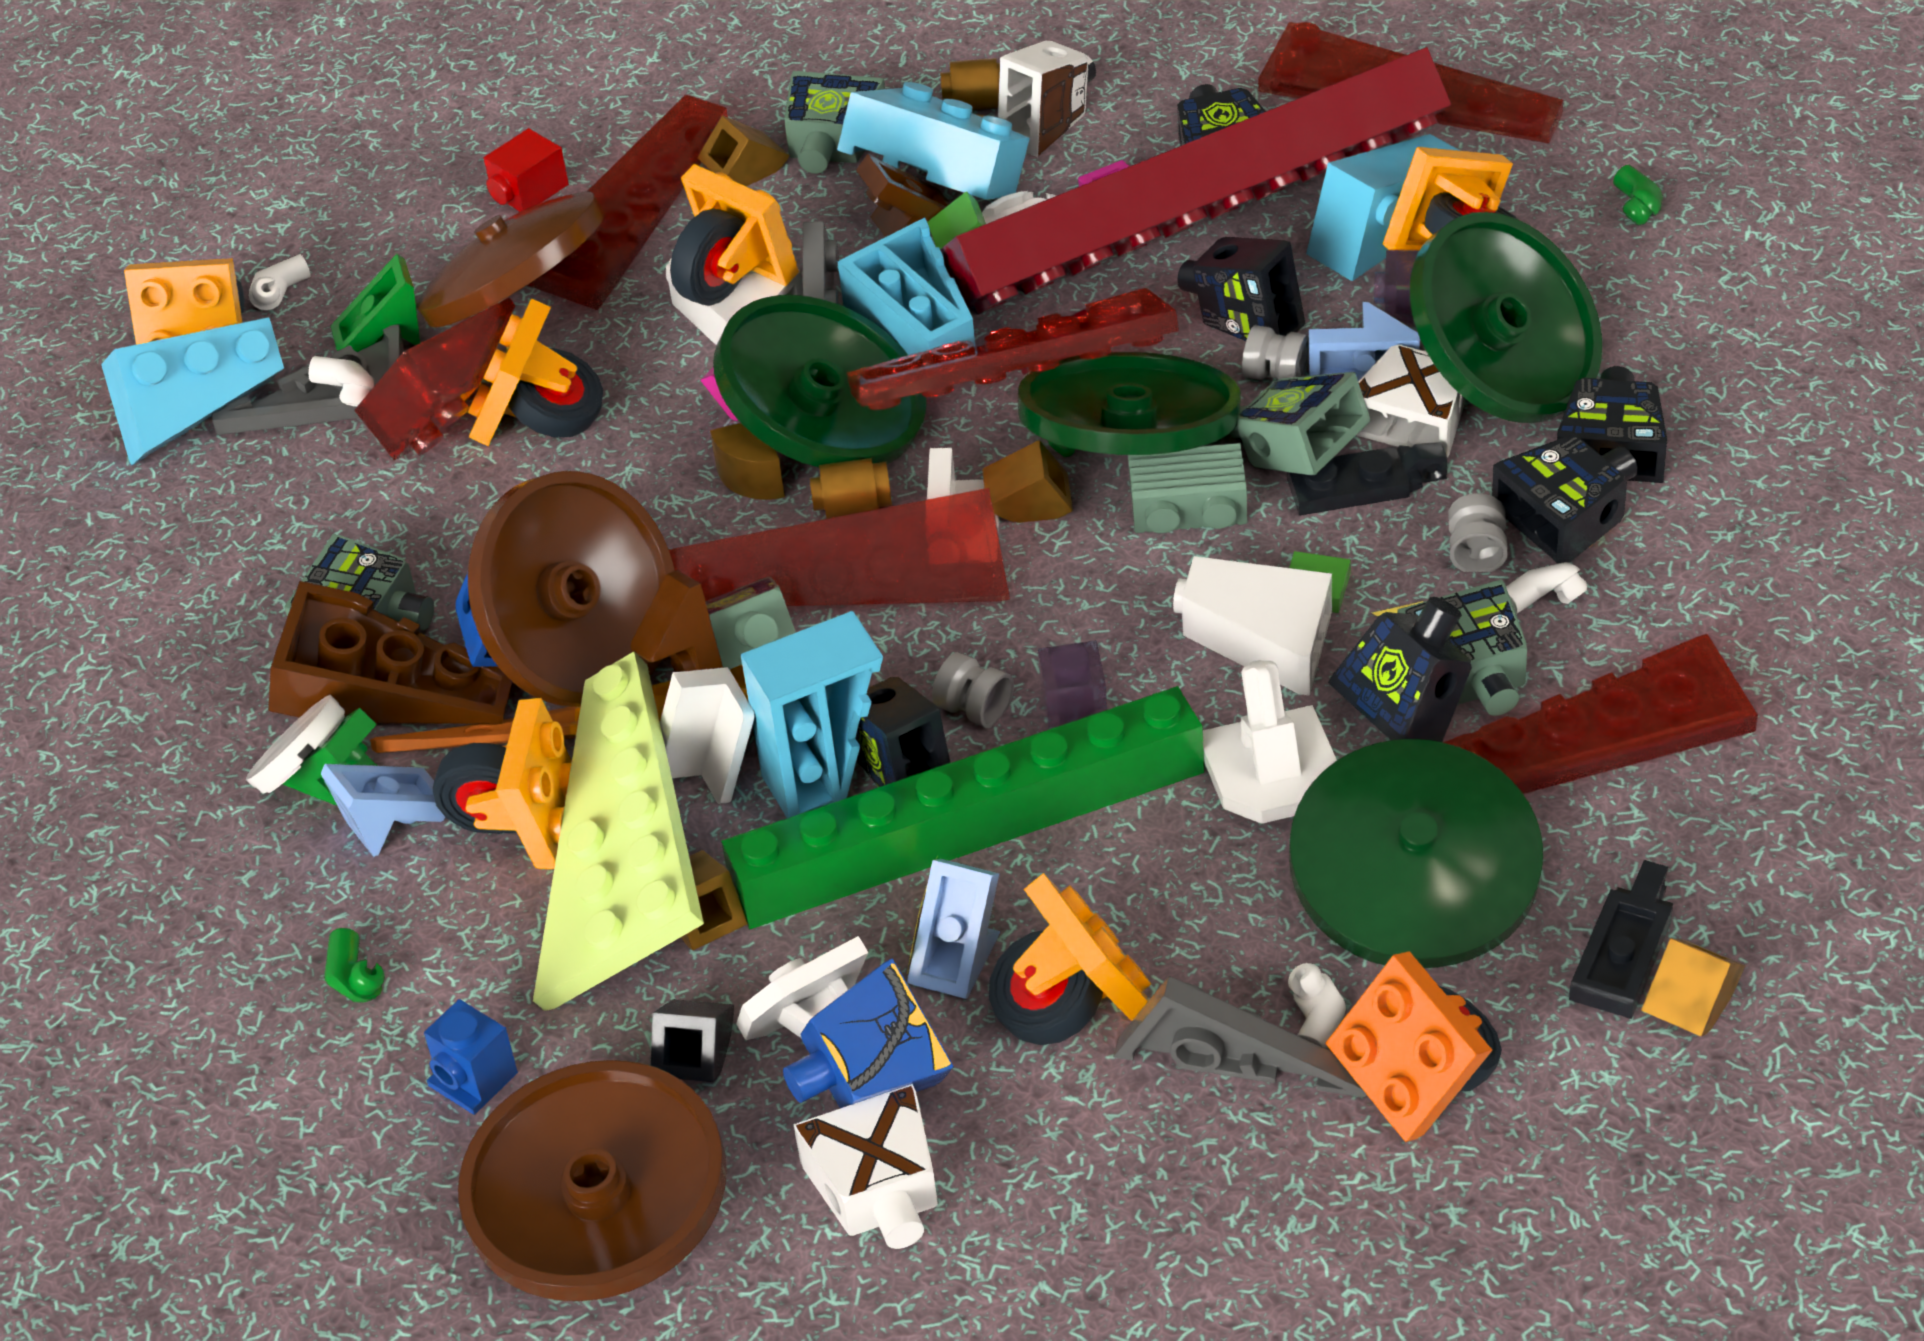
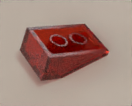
M510 297L403 352L354 409L394 461L413 450L418 456L431 450L444 438L440 429L453 424L469 410L470 407L465 401L481 384L516 305Z

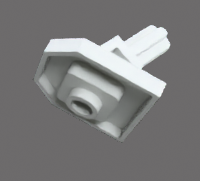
M1257 660L1250 662V665L1244 667L1241 672L1248 715L1241 717V722L1203 730V750L1205 765L1223 809L1263 824L1294 816L1299 802L1311 783L1337 759L1313 705L1284 711L1277 665L1273 661Z
M859 936L806 964L802 958L786 963L769 976L771 983L742 1005L736 1025L744 1039L750 1040L767 1036L782 1027H786L801 1038V1032L812 1017L855 985L868 954Z

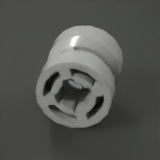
M1254 325L1251 328L1246 340L1242 361V373L1245 378L1263 381L1267 377L1277 378V380L1304 377L1309 363V335L1290 332L1286 336L1277 335L1269 327Z
M1473 493L1458 498L1448 510L1449 532L1451 533L1449 539L1450 560L1455 567L1463 572L1495 571L1507 559V536L1504 533L1506 529L1504 506L1495 497L1483 493Z
M955 652L943 662L937 672L933 683L932 699L936 706L952 713H957L961 710L966 713L967 718L971 722L984 728H991L1010 705L1014 691V679L1009 673L994 667L985 670L980 667L979 662L975 658L961 652Z

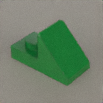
M396 253L330 325L337 351L350 345L354 351L359 352L382 341L384 337L383 329L392 325H399L402 338L417 347L420 346L414 286L405 258Z
M358 708L343 719L339 727L321 747L318 746L316 749H313L303 759V762L300 764L301 768L288 778L283 785L337 806L321 775L322 769L325 764L378 766L365 754L368 747L362 742L377 724L361 708Z

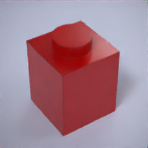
M530 128L483 157L488 176L486 185L490 195L500 205L508 204L519 212L542 203L569 185L562 147Z

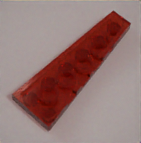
M1289 22L1258 77V92L1298 99L1403 57L1406 54L1320 30L1314 23ZM1434 63L1451 103V106L1435 115L1438 124L1550 143L1563 114L1562 99Z
M685 94L587 190L594 194L605 211V217L599 227L576 250L527 286L598 310L683 190L684 185L681 177L693 164L698 166L701 164L697 157L722 115L728 117L727 108Z
M1146 287L1085 304L1087 315L1078 318L1074 316L1061 317L1058 313L1037 318L1036 330L1026 332L1024 329H1012L1010 327L991 331L989 335L984 337L985 344L974 347V343L970 341H956L924 352L914 353L848 372L850 391L862 407L868 405L872 410H882L899 405L901 397L922 393L924 397L942 396L952 392L955 384L972 380L976 384H992L1004 380L1007 377L1006 372L1026 367L1028 371L1032 372L1050 370L1059 365L1060 359L1079 355L1081 359L1101 358L1112 352L1111 347L1131 343L1135 347L1151 346L1162 342L1164 334L1179 331L1176 310Z
M990 488L669 549L674 571L679 570L699 582L705 601L768 576L779 586L786 606L991 602L1011 599Z
M1705 634L1642 659V668L1619 678L1611 672L1594 679L1591 682L1590 690L1565 700L1561 694L1546 699L1541 702V710L1523 718L1517 719L1508 715L1482 726L1478 731L1462 734L1443 743L1458 746L1486 759L1505 773L1525 794L1755 732L1758 714L1708 634Z

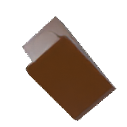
M869 154L866 155L856 169L857 173L869 187L866 190V195L878 205L870 218L885 237L923 218L929 221L950 204L940 189Z
M679 570L666 574L631 641L630 649L648 662H655L671 656L674 672L723 668L701 584Z

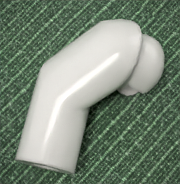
M298 254L256 272L249 289V299L254 307L264 311L275 309L282 302L287 287L311 277L303 256Z
M314 356L310 362L309 379L311 382L342 386L340 400L346 405L356 407L368 405L370 400L369 392L374 390V380L359 363L351 360Z
M1564 562L1529 570L1511 582L1506 588L1516 615L1552 589L1557 593L1558 599L1566 604L1587 591L1586 581L1577 573L1580 569L1573 564Z
M1301 964L1293 969L1288 979L1289 988L1294 992V1000L1306 1018L1297 1036L1327 1049L1328 1046L1325 1043L1342 1022L1345 1016L1346 1004L1328 975L1321 973V970L1315 964Z

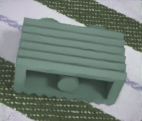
M1241 443L1201 446L1165 454L1128 455L1130 494L1134 531L1136 533H1144L1145 531L1168 533L1179 528L1194 529L1201 528L1202 526L1204 528L1221 529L1230 525L1247 523V489Z

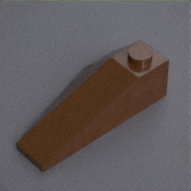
M299 581L271 664L268 711L300 718L321 699L331 695L345 710V717L361 708L375 723L502 724L513 682L498 666L473 667L465 647L455 642L444 645L420 633L419 624L405 617L398 622L374 610V601L358 593Z

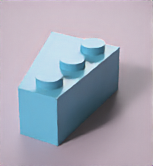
M905 82L903 88L851 92L837 151L853 155L858 151L869 150L884 155L882 161L899 169L900 161L926 172L927 181L964 193L967 191L970 195L985 200L1001 198L1002 196L1016 193L1030 138L1011 130L1013 125L1011 122L994 116H983L982 118L971 113L973 107L970 104L955 99H938L932 96V88L915 82Z
M1428 134L1329 162L1306 254L1350 281L1355 280L1390 256V251L1382 243L1416 148L1458 149Z
M925 218L837 261L843 306L874 322L894 338L912 359L922 381L933 391L977 368L973 318L954 278H950L944 266V257L939 247L936 248L930 236L929 225Z
M269 317L114 349L101 364L131 465L136 464L154 451L212 417L214 412L222 410L230 402L249 395L267 384L284 369Z
M853 611L741 654L748 701L754 711L753 730L761 776L787 818L846 799L860 749V745L855 738L861 717L868 716L872 702L867 695L872 673L880 671L883 655Z

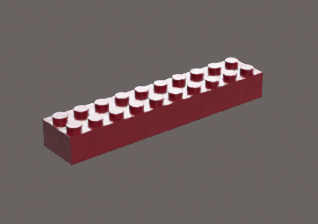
M1425 47L960 234L940 249L944 257V266L950 278H954L967 307L971 308L974 306L979 315L1007 303L1006 300L1019 295L1017 289L1022 287L1025 295H1029L1054 284L1055 280L1066 276L1065 269L1069 268L1072 276L1095 268L1101 264L1100 262L1114 256L1113 249L1116 250L1118 257L1125 256L1147 246L1148 242L1161 237L1160 230H1162L1165 238H1169L1192 228L1193 224L1208 217L1207 211L1211 220L1240 208L1239 205L1256 198V201L1262 200L1284 190L1286 186L1299 180L1303 183L1325 174L1329 162L1375 150L1390 143L1396 144L1409 140L1421 134V131L1438 124L1435 115L1451 106V103L1428 47Z

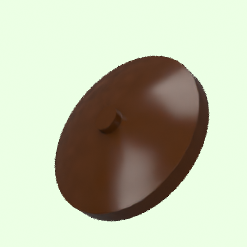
M584 191L542 202L520 211L503 220L501 215L489 219L474 231L477 238L456 254L430 282L416 303L418 311L430 327L436 328L459 322L493 306L533 282L576 250L602 223L605 211L592 192Z
M580 471L553 472L526 480L507 491L494 503L481 522L474 538L468 566V593L471 612L476 629L486 650L499 669L512 682L530 695L542 698L545 702L560 706L581 707L585 680L598 673L604 667L612 665L633 652L630 649L631 641L666 574L674 571V565L658 526L645 508L626 490L603 477ZM639 656L647 664L649 675L651 676L661 660L648 662Z
M602 1060L579 1063L557 1069L525 1084L500 1103L485 1119L471 1140L463 1158L458 1183L459 1208L468 1235L480 1258L489 1269L513 1287L532 1295L559 1301L604 1299L630 1292L661 1277L678 1265L699 1244L711 1227L724 1196L727 1175L726 1155L711 1111L700 1096L682 1080L656 1067L636 1062Z

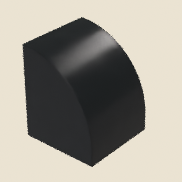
M672 999L653 1012L650 1066L668 1072L678 1079L714 1082L722 1071L733 1026L734 1004Z

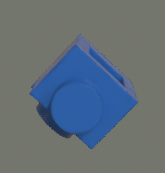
M458 999L424 1031L432 1059L429 1065L433 1072L427 1079L428 1086L473 1115L518 1073L506 1027L461 999Z

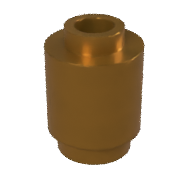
M996 58L949 62L950 72H940L942 100H959L970 104L973 107L972 110L998 108L1000 63H997Z
M872 458L819 465L820 476L809 478L814 511L825 510L826 520L879 514V508L892 506L886 462L872 464Z

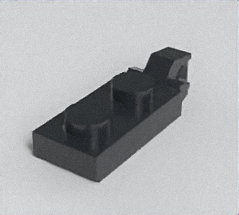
M1441 442L1414 444L1411 448L1410 446L1399 445L1397 448L1394 446L1335 456L1316 475L1287 472V481L1298 514L1301 516L1410 497V492L1423 487L1422 483L1447 479V456Z
M1644 860L1631 891L1617 887L1616 890L1610 889L1572 978L1569 991L1570 1001L1632 1019L1671 924L1673 903L1663 900L1667 888L1665 886L1668 866Z

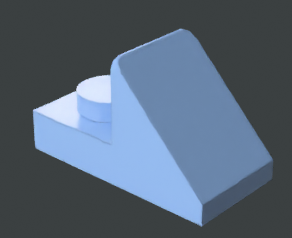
M1363 302L1362 328L1309 329V376L1355 372L1359 381L1391 346L1403 345L1420 350L1419 334L1371 303Z
M325 764L322 769L321 775L346 823L373 857L379 855L394 821L412 824L416 821L442 822L445 819V816L435 803L433 795L434 780L424 768Z
M944 859L932 861L907 980L908 984L964 999L969 997L1000 934V931L988 928L999 873Z

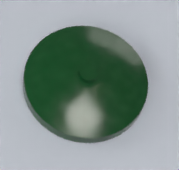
M1476 212L1462 215L1450 221L1423 244L1417 254L1411 272L1410 302L1419 337L1430 359L1441 375L1459 394L1473 405L1507 421L1538 423L1553 419L1564 413L1576 381L1581 378H1597L1602 360V333L1595 304L1585 282L1566 255L1550 239L1530 225L1507 215L1491 212Z
M777 295L753 301L743 306L729 319L714 352L713 368L716 384L733 415L754 436L774 450L819 468V465L872 458V464L881 462L889 464L907 451L925 418L927 405L926 391L919 371L906 351L894 338L874 322L851 309L827 300L801 295Z
M1100 352L1059 359L1031 371L1021 380L1018 387V416L1022 424L1032 433L1050 442L1069 448L1115 455L1165 454L1210 444L1234 430L1237 426L1241 403L1239 386L1224 372L1195 360L1148 352Z
M1399 739L1375 743L1348 753L1327 767L1311 783L1299 802L1293 818L1290 833L1289 865L1294 889L1305 911L1317 927L1339 946L1358 957L1381 965H1386L1395 954L1410 951L1424 969L1455 965L1483 955L1499 946L1516 931L1528 915L1537 894L1543 865V843L1539 824L1531 805L1516 784L1499 768L1475 753L1458 746L1423 739Z

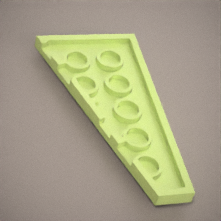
M635 652L628 654L612 665L604 667L598 673L586 679L584 683L533 1002L544 1011L561 1006L704 924L648 666Z

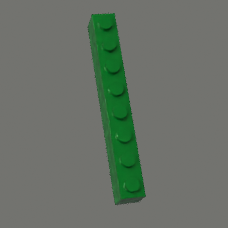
M1176 686L722 840L726 869L729 870L750 930L930 868L932 861L936 860V857L937 859L950 861L1203 774V726L1180 688Z

